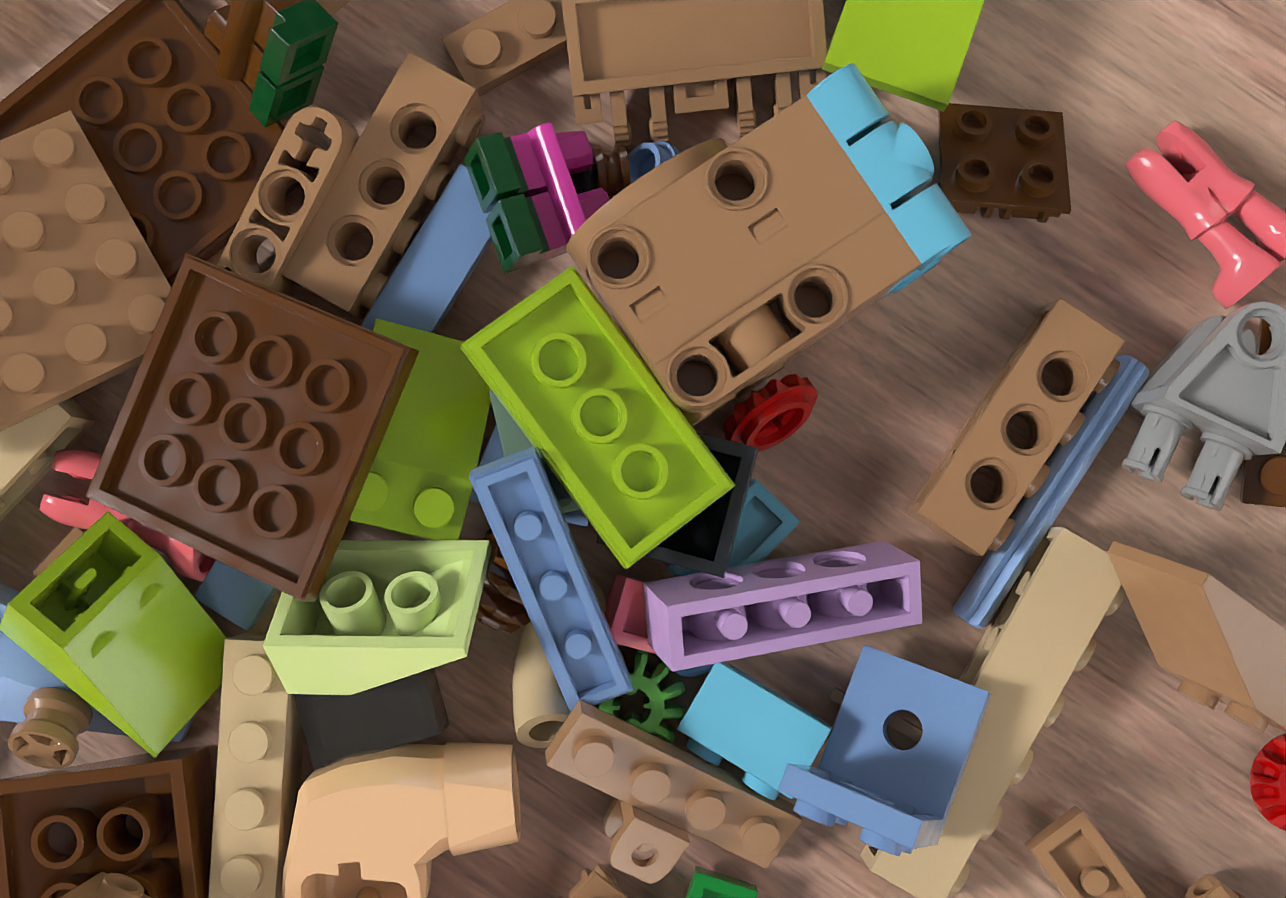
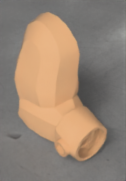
M447 742L445 745L401 743L350 752L319 765L306 779L298 792L283 868L282 898H427L432 859L444 851L450 849L451 854L456 856L519 842L521 836V806L518 765L514 744Z

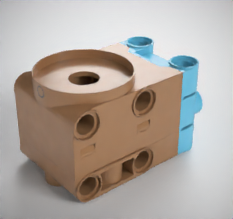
M854 63L848 64L832 73L807 95L730 146L722 138L708 140L677 154L655 167L599 208L578 228L567 243L566 251L591 286L594 295L692 427L735 397L743 396L784 368V364L891 292L895 294L941 262V257L972 236L937 183L914 196L933 179L934 165L929 151L916 132L903 122L896 124L894 120L883 124L889 118V113Z

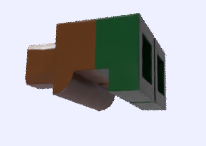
M225 0L229 5L213 12L207 19L204 32L206 37L220 50L215 73L226 80H243L251 88L253 94L248 110L265 128L312 105L324 70L322 64L327 61L338 22L316 0Z

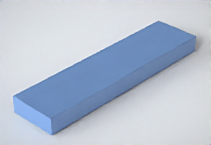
M535 446L470 470L469 479L570 713L579 699L593 706L633 691L632 680Z

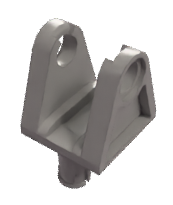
M1266 301L1255 302L1236 309L1227 317L1222 315L1213 316L1194 325L1153 368L1127 410L1145 419L1127 458L1123 460L1121 466L1131 473H1134L1137 469L1139 470L1137 476L1161 483L1181 436L1203 445V448L1180 494L1188 500H1193L1194 497L1198 498L1196 501L1198 505L1221 511L1224 506L1223 502L1242 461L1250 460L1252 456L1281 453L1286 442V310L1278 304ZM1251 318L1264 319L1271 325L1268 327L1272 336L1271 346L1263 355L1256 354L1255 335L1251 329L1246 330L1244 327L1246 321Z

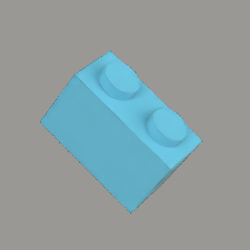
M720 662L715 663L677 730L690 737L685 745L690 751L717 766L725 758L746 771L741 779L743 783L759 794L771 800H776L778 794L782 793L777 790L787 764L811 766L833 725L729 663ZM782 793L783 795L787 796V797L790 798V799L793 798V797H791V796H789V795H787V794Z

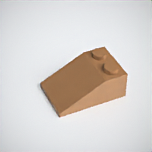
M1113 541L1107 553L1158 665L1182 681L1177 691L1213 711L1218 702L1228 705L1224 711L1226 715L1263 734L1268 724L1286 732V629L1209 573Z

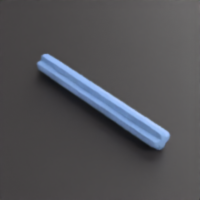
M1125 354L1115 358L1120 362L1117 373L1100 393L1097 394L1093 391L1080 411L1085 414L1082 426L1066 445H1058L1046 464L1050 467V472L1045 482L1031 498L1027 499L1024 497L1011 517L1015 520V525L1010 535L995 552L989 551L954 605L953 612L961 620L978 629H983L987 626L1148 378L1149 369L1142 362Z

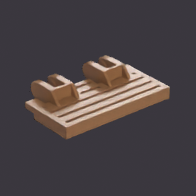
M562 0L576 125L603 122L600 93L609 92L615 144L623 143L626 151H630L632 134L631 125L626 116L624 90L648 88L651 114L649 119L650 138L655 143L657 141L669 143L663 86L672 85L675 114L729 108L727 79L732 78L739 137L742 138L756 127V113L752 102L750 76L771 74L774 104L772 106L773 117L792 105L790 71H798L800 99L827 78L826 71L822 70L827 55L823 0Z

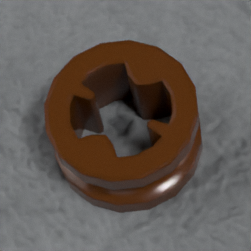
M623 143L615 144L614 149L610 152L602 151L600 146L591 147L593 152L591 176L594 182V190L603 188L607 192L608 197L617 195L631 184L629 161L625 145Z

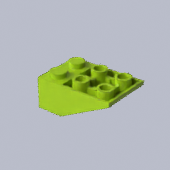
M109 511L99 518L7 604L0 623L1 632L154 758L158 756L222 684L226 636L160 554Z

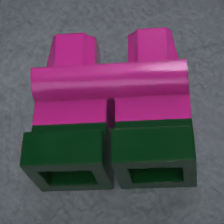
M549 122L533 128L528 133L505 138L502 132L481 136L475 139L464 158L483 214L490 212L485 220L504 274L568 253L566 246L572 235L590 216L610 200L603 188L580 194L576 193L570 175L587 171L593 164V152L584 131L555 134L552 123Z

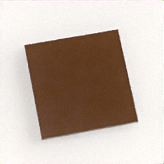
M125 0L0 102V140L71 110L172 288L186 253L208 261L227 245L285 127L278 121L265 128L248 110L253 94L251 88L243 80H226L215 73L220 50L206 37L203 28L179 0ZM302 162L299 170L311 174L319 170L307 166L305 162ZM297 182L291 185L286 191L285 197L297 188L300 183Z
M186 253L86 497L303 602H315L419 350Z

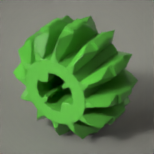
M619 649V651H620V653H621V656H622V658H623V661H624V663H625L624 655H623V653L621 652V650ZM637 649L634 667H626L633 686V691L627 694L632 695L638 689L645 692L647 696L643 697V707L648 708L647 711L641 715L637 711L631 710L625 716L618 711L621 704V698L619 697L598 703V706L595 707L649 734L654 732L660 739L671 743L675 739V732L662 718L683 720L686 709L678 703L665 700L677 697L685 691L682 680H672L660 685L659 682L668 674L670 668L660 660L650 672L644 670L648 652Z

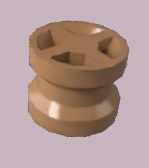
M58 688L34 690L28 696L23 707L26 719L18 723L12 730L8 739V747L15 756L31 765L47 769L68 767L73 763L79 751V742L76 738L88 729L93 718V710L88 702L67 690Z

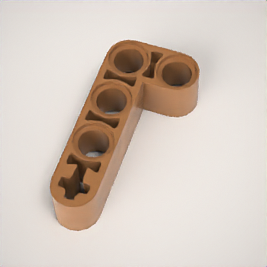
M307 107L294 113L288 121L217 266L289 295L294 283L281 274L360 138L354 125L347 119L319 107ZM320 131L332 139L331 146L327 151L323 150L322 146L315 142ZM302 162L307 163V166L319 169L318 175L299 170ZM299 182L304 189L305 200L302 208L297 213L291 215L285 206L284 198L289 187ZM269 239L275 248L276 257L271 268L263 271L257 262L256 254L261 243Z

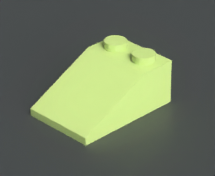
M341 540L316 601L303 602L282 592L267 632L263 648L287 694L353 695L467 657L492 551L490 541Z

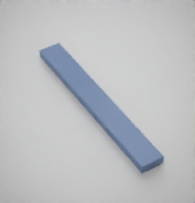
M460 164L383 288L374 306L362 322V327L372 331L375 318L431 333H436L493 241L485 220L490 212L483 214L467 167ZM216 560L195 593L194 598L248 631L255 627L277 589Z

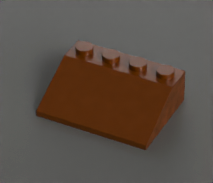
M209 746L161 751L156 758L150 753L0 779V898H60L102 871L106 874L119 873L133 878L143 886V893L151 898H208L215 802Z

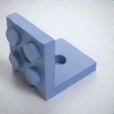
M864 644L819 766L788 763L777 791L796 798L797 801L793 811L813 821L833 827L834 823L847 826L848 822L863 827L859 840L896 856H900L901 852L911 854L913 849L938 845L992 693ZM904 711L914 713L921 721L923 729L919 743L908 750L896 748L890 742L887 734V727L891 718L897 713Z

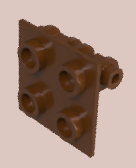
M949 103L944 112L938 110L941 183H936L957 213L975 214L977 207H980L981 217L990 218L994 208H999L1000 219L1008 220L1012 214V217L1036 219L1040 223H1046L1049 217L1059 218L1061 214H1070L1071 199L1063 112Z

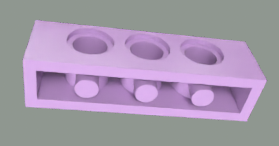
M886 541L727 568L725 578L700 572L643 582L648 645L672 672L922 624L920 560Z

